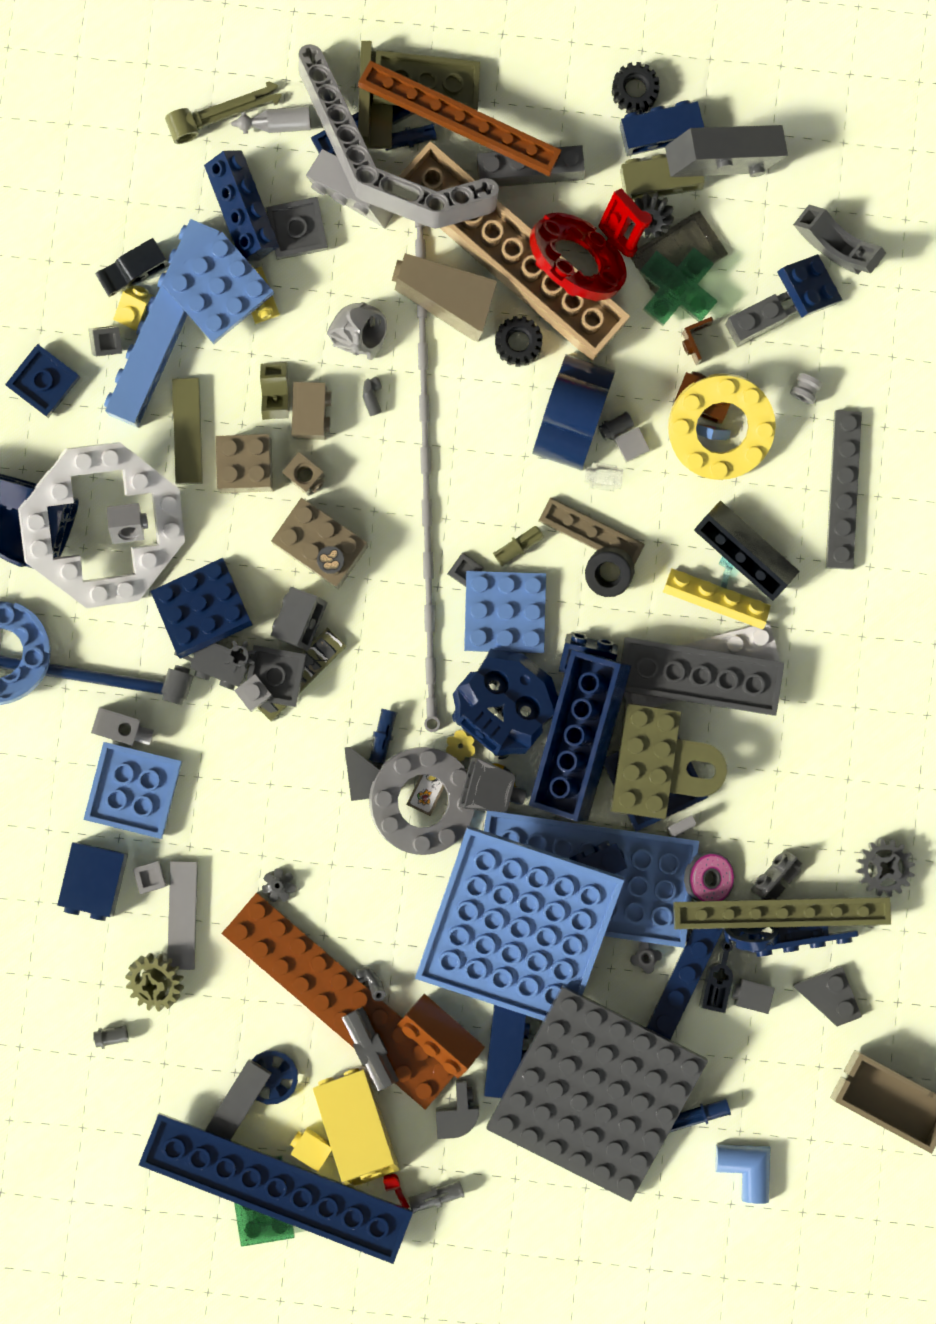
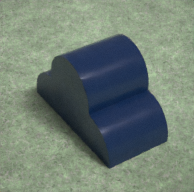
M565 354L545 409L532 454L582 471L616 371Z

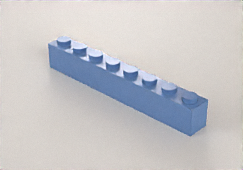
M190 219L188 225H183L179 233V240L181 241L177 249H173L168 259L170 265L167 272H163L158 280L157 287H159L156 297L152 296L148 303L147 311L149 313L146 320H141L136 331L138 338L135 344H131L127 350L125 358L128 360L124 369L120 368L116 375L115 383L117 385L114 392H110L106 397L104 407H106L105 412L109 416L134 427H139L188 316L163 287L161 282L219 235V230L193 219Z

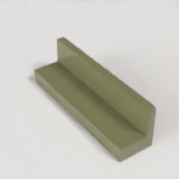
M361 41L360 78L370 61L375 62L376 51L373 50L372 41ZM359 88L358 130L367 149L392 148L393 105L373 103V94Z

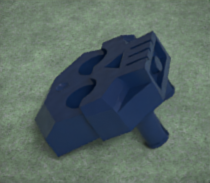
M490 649L478 670L470 672L454 691L455 711L452 714L453 722H456L457 725L466 730L495 756H499L498 759L503 760L509 754H525L543 733L542 727L552 720L559 696L552 677L524 654ZM489 684H494L497 690H492ZM520 710H526L528 716L522 715Z

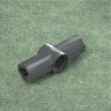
M358 1008L343 1016L342 1020L354 1042L355 1052L362 1065L366 1066L377 1090L380 1091L398 1082L399 1078L387 1056L388 1052L379 1033L375 1032L364 1008Z

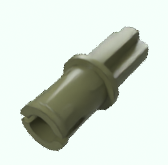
M534 526L516 539L512 537L511 542L494 551L493 555L500 566L503 567L520 554L525 555L524 551L544 538L543 533L537 526Z

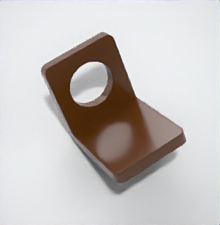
M712 317L685 327L682 332L684 351L687 356H692L695 365L700 364L702 357L692 337V333L711 326L714 321Z

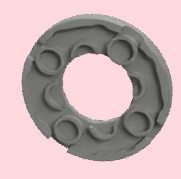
M414 747L395 754L381 766V770L371 785L369 809L377 831L388 843L410 854L430 855L451 847L465 834L467 825L469 826L472 821L474 810L458 807L467 770L455 757L435 748ZM417 775L436 777L444 785L448 794V806L445 813L437 823L429 827L410 825L402 817L398 806L401 788L409 779Z

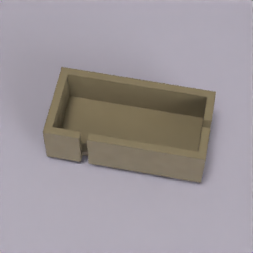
M854 1050L844 1069V1072L848 1075L846 1079L840 1077L830 1098L932 1154L936 1147V1093Z

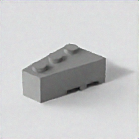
M323 149L321 150L305 175L312 183L311 188L321 195H329L337 203L349 207L385 229L394 213L358 199L354 195L337 156Z

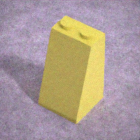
M359 1068L345 1072L342 1078L334 1080L331 1077L319 1081V1086L314 1087L313 1092L341 1182L346 1186L356 1187L400 1171L368 1074L364 1070L359 1071Z

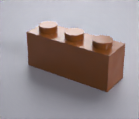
M425 993L397 1024L408 1038L417 1042L427 1055L434 1057L449 1074L454 1075L456 1078L462 1076L470 1068L485 1048L481 1042Z

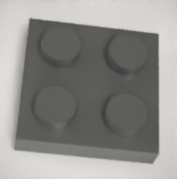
M318 197L266 207L268 219L279 245L275 249L277 260L328 250Z
M253 645V650H256V653L251 655V660L256 664L249 665L247 680L254 674L258 676L272 694V697L266 702L297 708L307 655Z

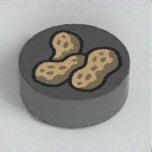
M328 546L318 553L317 563L323 572L335 574L343 568L344 556L338 548Z

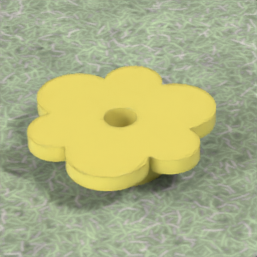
M458 730L454 733V737L450 736L447 738L449 746H447L446 752L456 757L458 761H463L465 756L472 757L475 754V747L472 745L474 738L467 736L463 730ZM458 744H463V748H458Z

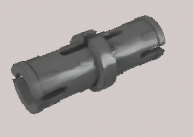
M459 1180L439 1188L433 1186L430 1191L410 1196L408 1200L414 1214L434 1206L440 1208L442 1204L461 1197L464 1198L465 1195ZM447 1192H448L447 1195H444V1196H441V1197H438V1198H435V1199H432V1200H429V1201H426V1202H425L426 1199H429V1198H432V1197H436V1196H439V1195H441V1194H444V1193H447Z

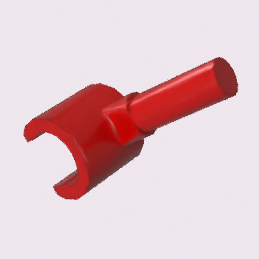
M390 1174L384 1176L383 1182L386 1192L395 1190L401 1205L405 1208H410L402 1193L398 1175Z

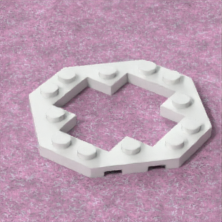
M121 442L65 448L57 462L46 472L35 486V490L18 508L25 563L86 609L139 601L185 542L180 489ZM122 470L126 496L152 494L157 544L131 547L134 573L83 580L80 555L53 558L47 507L74 503L71 476Z

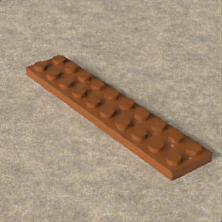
M258 892L255 893L221 933L352 1047L354 1042L342 1017L363 1007L375 1032L379 1033L387 1049V1056L399 1078V1081L395 1084L423 1109L426 1110L454 1077V1075L449 1074L444 1069L442 1064L434 1057L427 1055L417 1042L408 1038L402 1029L397 1026L403 1017L383 1000L375 1001L367 986L358 982L352 973Z

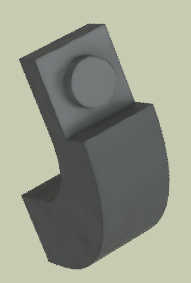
M809 204L793 224L815 249L837 265L858 275L861 271L871 274L887 254L882 246L862 241L845 231L824 208Z

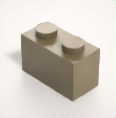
M294 382L292 410L293 439L325 440V433H330L331 417H326V406L331 407L332 391H327L326 383Z

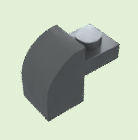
M466 1079L456 1080L457 1107L436 1108L437 1139L462 1137L469 1133L477 1123L479 1106H468V1102H473L472 1086H467Z

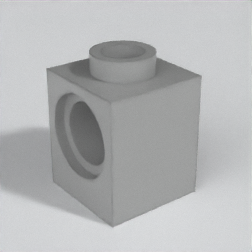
M139 503L107 507L108 530L112 544L145 540L144 529H148V519L146 513H141Z

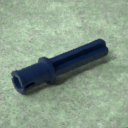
M724 1098L723 1100L706 1105L700 1103V1107L680 1112L669 1133L704 1122L707 1125L709 1124L708 1121L727 1115L730 1116L731 1112L727 1099Z

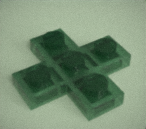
M693 248L680 265L676 267L656 251L639 272L659 289L643 308V311L662 326L666 324L679 307L698 322L702 321L718 302L698 285L714 263L696 248Z

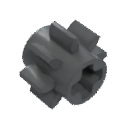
M234 640L232 641L233 648L230 650L224 649L228 654V659H225L223 663H232L231 671L233 673L237 671V668H241L244 673H247L246 666L256 664L251 660V655H254L256 650L248 651L247 641L243 642L242 646H238ZM244 650L243 655L246 656V660H240L236 664L237 659L233 657L235 652L240 653Z

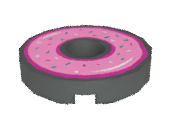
M705 851L695 855L691 864H688L685 869L684 883L687 893L693 897L694 901H724L729 897L734 887L735 874L732 864L728 858L716 852ZM711 871L713 881L710 885H707L705 876Z

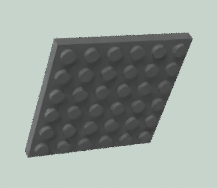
M562 985L492 1114L486 1130L631 1202L706 1067L708 1059Z

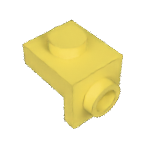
M129 287L122 293L113 320L137 331L141 320H144L148 303L153 295L149 294V291L144 287Z

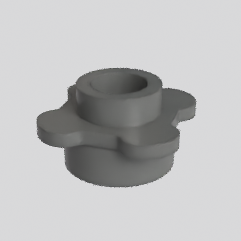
M641 942L635 955L630 957V962L633 966L638 965L641 967L644 973L651 974L654 971L656 962L662 959V953L659 950L650 948L647 942ZM645 955L649 957L648 960H644Z

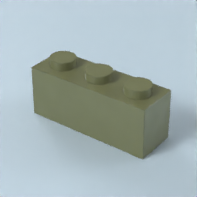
M666 154L655 155L651 157V160L641 161L640 158L629 159L625 161V164L621 165L620 169L623 190L633 201L636 198L642 199L643 194L646 192L651 198L657 192L659 197L699 191L703 189L705 184L704 176L670 177Z

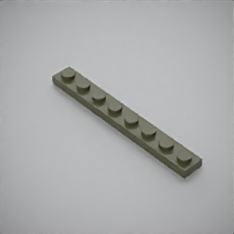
M890 897L673 902L674 929L891 925Z

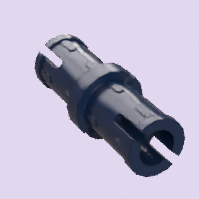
M431 123L430 125L412 129L409 126L405 127L403 131L392 133V148L385 150L388 151L405 146L413 148L414 144L437 140L434 124Z
M381 708L377 730L373 731L372 736L375 738L368 760L381 764L385 763L390 741L394 739L392 732L398 712Z

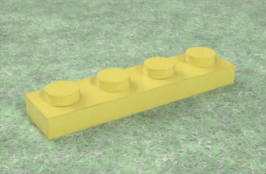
M672 568L663 590L666 594L760 629H764L771 605L760 600H755Z

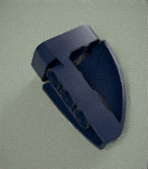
M0 474V558L19 567L32 568L24 560L18 508L24 500L28 499L38 483ZM73 497L74 503L47 507L53 558L61 557L77 514L78 498Z

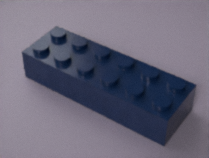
M571 650L528 806L577 822L589 820L632 665L585 651Z

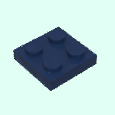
M818 254L784 266L777 271L801 318L834 306L843 300Z
M37 343L5 386L49 418L81 377Z

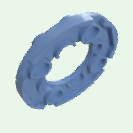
M0 601V629L13 632L20 639L23 646V654L19 666L11 674L0 678V705H5L26 697L41 683L49 667L51 647L43 624L32 611L18 603Z

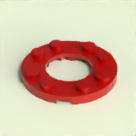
M559 212L546 214L543 219L535 224L530 233V247L538 268L543 270L571 296H580L593 301L606 300L615 296L624 285L627 277L624 259L616 246L609 239L606 241L600 233L596 232L597 227L577 216ZM570 240L587 249L598 265V274L584 276L581 270H578L576 273L573 266L567 260L560 259L561 253L556 251V242Z

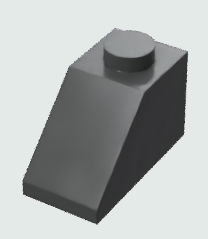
M344 747L351 801L369 799L372 782L375 781L380 770L351 747Z

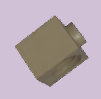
M300 452L295 455L282 471L284 477L308 496L311 492H318L325 482L323 480L324 472ZM305 469L313 472L312 478L307 482L298 479L299 473Z

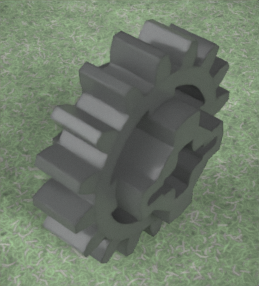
M884 839L878 840V846L873 842H869V851L865 849L860 850L864 858L856 859V862L861 864V868L856 869L855 873L863 875L859 883L867 882L866 891L868 892L875 888L876 896H881L883 891H885L887 897H892V890L897 894H901L902 889L900 886L909 887L910 883L906 880L907 877L915 876L914 873L909 871L910 867L915 866V863L908 862V858L912 853H903L905 845L899 844L895 847V840L890 839L887 845ZM880 850H890V853H887L885 857L875 854ZM899 860H901L902 863V873L899 871L898 868ZM889 862L888 869H890V872L881 873L883 868L880 864ZM868 863L872 865L873 873L871 876L868 872ZM885 879H891L895 882L889 886L880 885Z

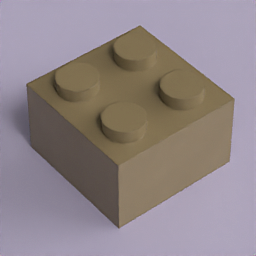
M269 434L216 436L217 489L221 494L273 492L272 439Z

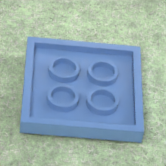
M223 232L161 282L163 287L213 344L217 343L274 295V291Z
M466 571L464 651L489 652L490 649L516 653L543 654L545 642L546 573Z
M103 742L83 820L163 839L183 761Z

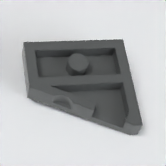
M842 966L793 984L798 992L837 1027L862 1017Z

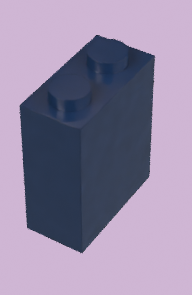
M72 842L57 906L64 907L63 912L79 915L80 911L90 913L91 919L106 921V917H114L128 853Z

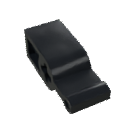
M151 238L116 259L115 263L99 270L95 275L108 297H111L128 286L144 281L168 267L169 264L154 238Z
M722 940L719 944L721 951L718 963L711 964L706 971L699 1007L726 1013L733 981L732 970L726 964L733 945L732 942L728 943L726 940ZM720 968H722V972L726 974L725 979L721 978L717 982V978L713 977V973L719 972Z

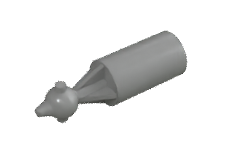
M309 106L267 109L252 119L246 115V112H241V116L231 122V125L242 130L243 134H248V130L251 127L258 128L267 133L311 130Z

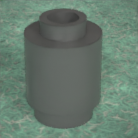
M175 665L174 669L168 668L161 693H163L162 700L182 706L183 701L187 700L194 678L193 675L189 674V668Z

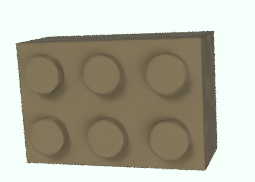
M300 498L271 540L275 547L338 590L369 547L366 541L303 498ZM328 546L338 548L344 556V566L335 574L323 572L317 563L318 553Z

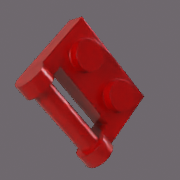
M621 188L614 191L598 227L624 256L633 257L637 252V244L645 228H648L652 221V216L648 212L642 211ZM631 221H633L635 226L627 240L624 235Z

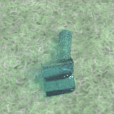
M722 556L718 565L725 568L721 587L727 589L729 576L734 566Z

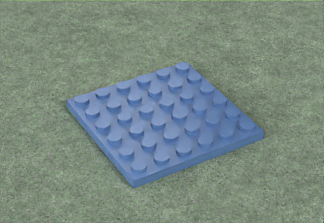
M467 825L415 979L543 1021L562 985L583 995L623 886L624 877Z

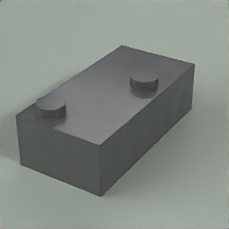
M783 125L690 128L665 146L670 177L750 174V177H759L764 175L767 169L788 156Z

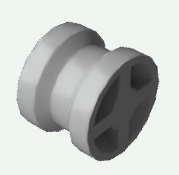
M800 373L797 377L798 383L792 387L790 394L804 403L814 404L816 400L815 394L821 390L823 384L811 375Z

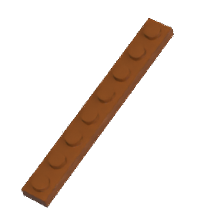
M373 61L368 63L358 82L359 88L547 176H550L561 155L562 150Z

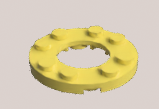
M725 373L709 375V377L701 379L696 383L693 382L685 388L676 399L668 420L669 440L680 462L693 473L714 480L736 478L754 469L769 452L776 428L774 411L764 392L744 377ZM721 402L731 403L742 409L748 422L747 434L742 443L736 448L723 453L710 451L702 446L696 433L697 421L702 412L712 404Z

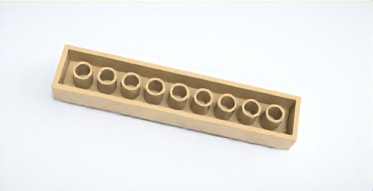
M431 141L399 175L401 178L434 191H441L475 181ZM498 200L496 209L490 214L440 228L592 362L630 318V315L611 299L593 301L580 296L569 295L563 287L538 268L530 247L531 229Z

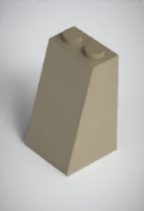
M407 253L404 254L403 261L397 259L391 280L396 282L394 290L415 304L420 305L429 313L471 340L478 342L484 330L497 281Z

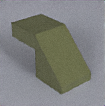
M287 362L261 364L262 420L289 418Z

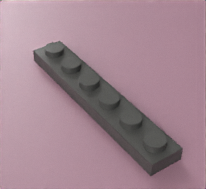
M834 411L825 569H854L862 412Z

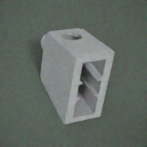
M99 707L91 733L133 746L134 741L150 745L154 730L140 726L139 719ZM120 724L131 727L128 735L118 731Z

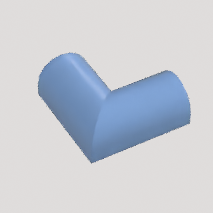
M716 1144L715 1172L742 1174L741 1200L743 1202L753 1204L769 1203L771 1147Z

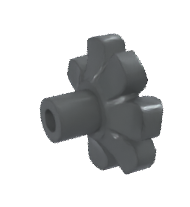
M276 868L274 875L270 873L265 874L263 879L268 884L262 886V892L265 894L270 893L269 900L272 902H276L278 897H280L281 901L285 902L289 900L288 892L293 893L296 890V885L290 883L294 876L290 872L283 875V870ZM277 883L280 884V888L276 887Z

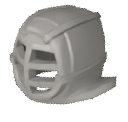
M365 302L352 303L343 307L338 312L328 328L327 335L332 341L333 347L350 352L356 356L364 354L367 355L368 360H373L384 343L387 332V320L384 314L374 306L368 305Z

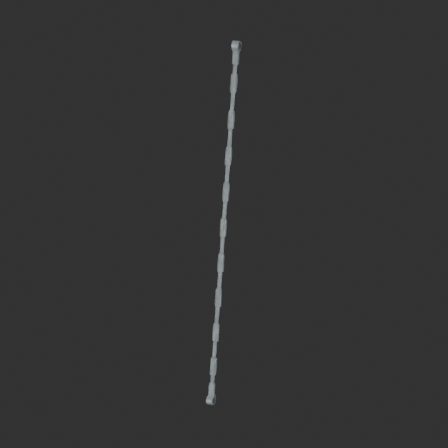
M415 222V228H417L415 256L426 259V242L423 239V228H425V225ZM417 305V318H419V343H417L418 370H420L421 386L419 422H421L422 427L420 467L421 474H423L421 508L425 550L423 552V579H425L426 591L424 631L427 632L425 672L426 685H428V698H426L427 718L425 719L424 727L428 732H436L440 727V721L437 718V697H435L434 687L436 684V658H434L433 646L435 606L432 605L434 566L433 552H431V526L433 525L432 499H430L429 484L431 447L428 444L430 404L429 395H427V370L429 369L425 322L427 310ZM430 719L436 720L437 727L435 729L427 727V722Z

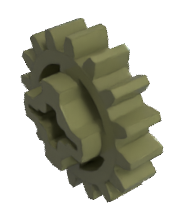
M151 952L146 957L141 955L129 966L128 969L130 971L125 975V978L130 980V982L126 985V988L133 990L130 997H137L139 999L138 1006L145 1003L147 1004L148 1011L155 1006L156 1010L160 1012L164 1007L169 1009L181 997L180 993L184 986L179 983L184 979V976L177 975L176 972L180 967H172L171 958L164 961L163 954L160 953L154 958ZM144 969L142 977H140L141 970ZM167 988H170L169 993L165 995Z

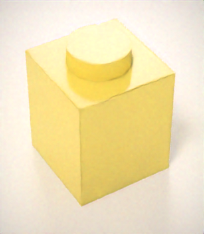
M306 1128L304 1133L298 1131L290 1144L294 1147L291 1155L317 1172L332 1150L329 1141L309 1128Z

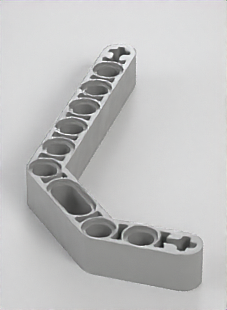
M312 44L304 45L300 48L298 53L299 75L354 195L358 199L434 229L494 212L497 206L499 187L492 179H480L441 191H434L376 168L321 49Z

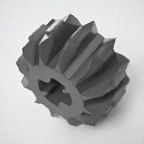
M646 192L643 194L642 199L636 198L634 201L642 211L653 214L649 227L644 230L646 238L651 233L656 238L660 237L661 232L667 233L670 228L669 225L674 221V216L672 215L673 206L666 205L668 202L667 197L662 200L658 199V192L654 193L653 198Z

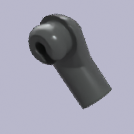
M377 376L372 379L367 378L363 385L362 397L370 417L382 412L375 395V391L382 389L381 382Z
M368 966L357 969L356 976L358 982L364 983L368 981L373 999L375 1001L383 1000L386 996L382 981L373 969Z

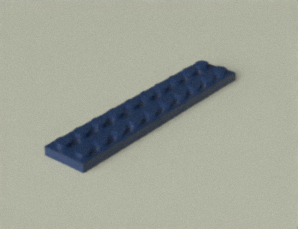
M160 1112L138 1166L391 1264L395 1262L413 1214V1210L354 1187L346 1186L341 1182Z

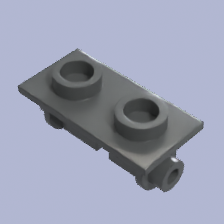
M784 849L781 854L773 859L772 865L767 871L757 878L751 891L761 897L762 900H777L786 889L780 881L783 879L790 884L799 872L802 871L800 867L803 863L795 855Z

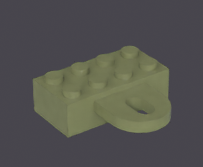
M627 704L625 705L610 812L664 820L666 819L670 793L704 797L720 789L727 775L725 758L717 748L710 744L677 739L681 717L680 711ZM691 761L710 763L715 768V774L710 779L692 777L687 773V765Z

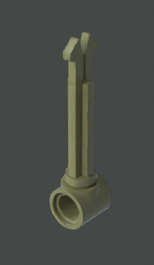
M270 81L266 82L267 87L199 112L194 111L192 114L188 108H181L170 112L165 116V121L174 143L184 144L190 142L199 135L198 130L203 129L204 126L235 116L241 112H246L273 102L274 106L278 105L282 94H270L278 89V85Z

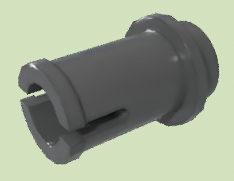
M625 411L608 422L602 421V425L598 429L605 441L608 439L614 440L615 435L630 427H634V423L629 413Z
M126 1025L105 1030L98 1028V1031L93 1032L96 1048L101 1047L105 1049V1046L129 1042Z

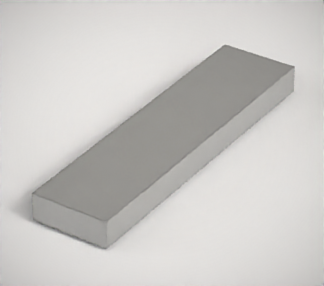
M170 861L167 960L171 958V966H179V970H195L198 862Z

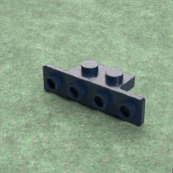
M828 926L778 927L779 940L776 945L772 946L771 943H768L763 951L749 952H756L757 957L773 955L772 950L783 948V953L799 951L800 945L809 944L810 948L825 947L826 941L836 940V944H846L853 942L852 937H858L859 933L857 930L829 933Z

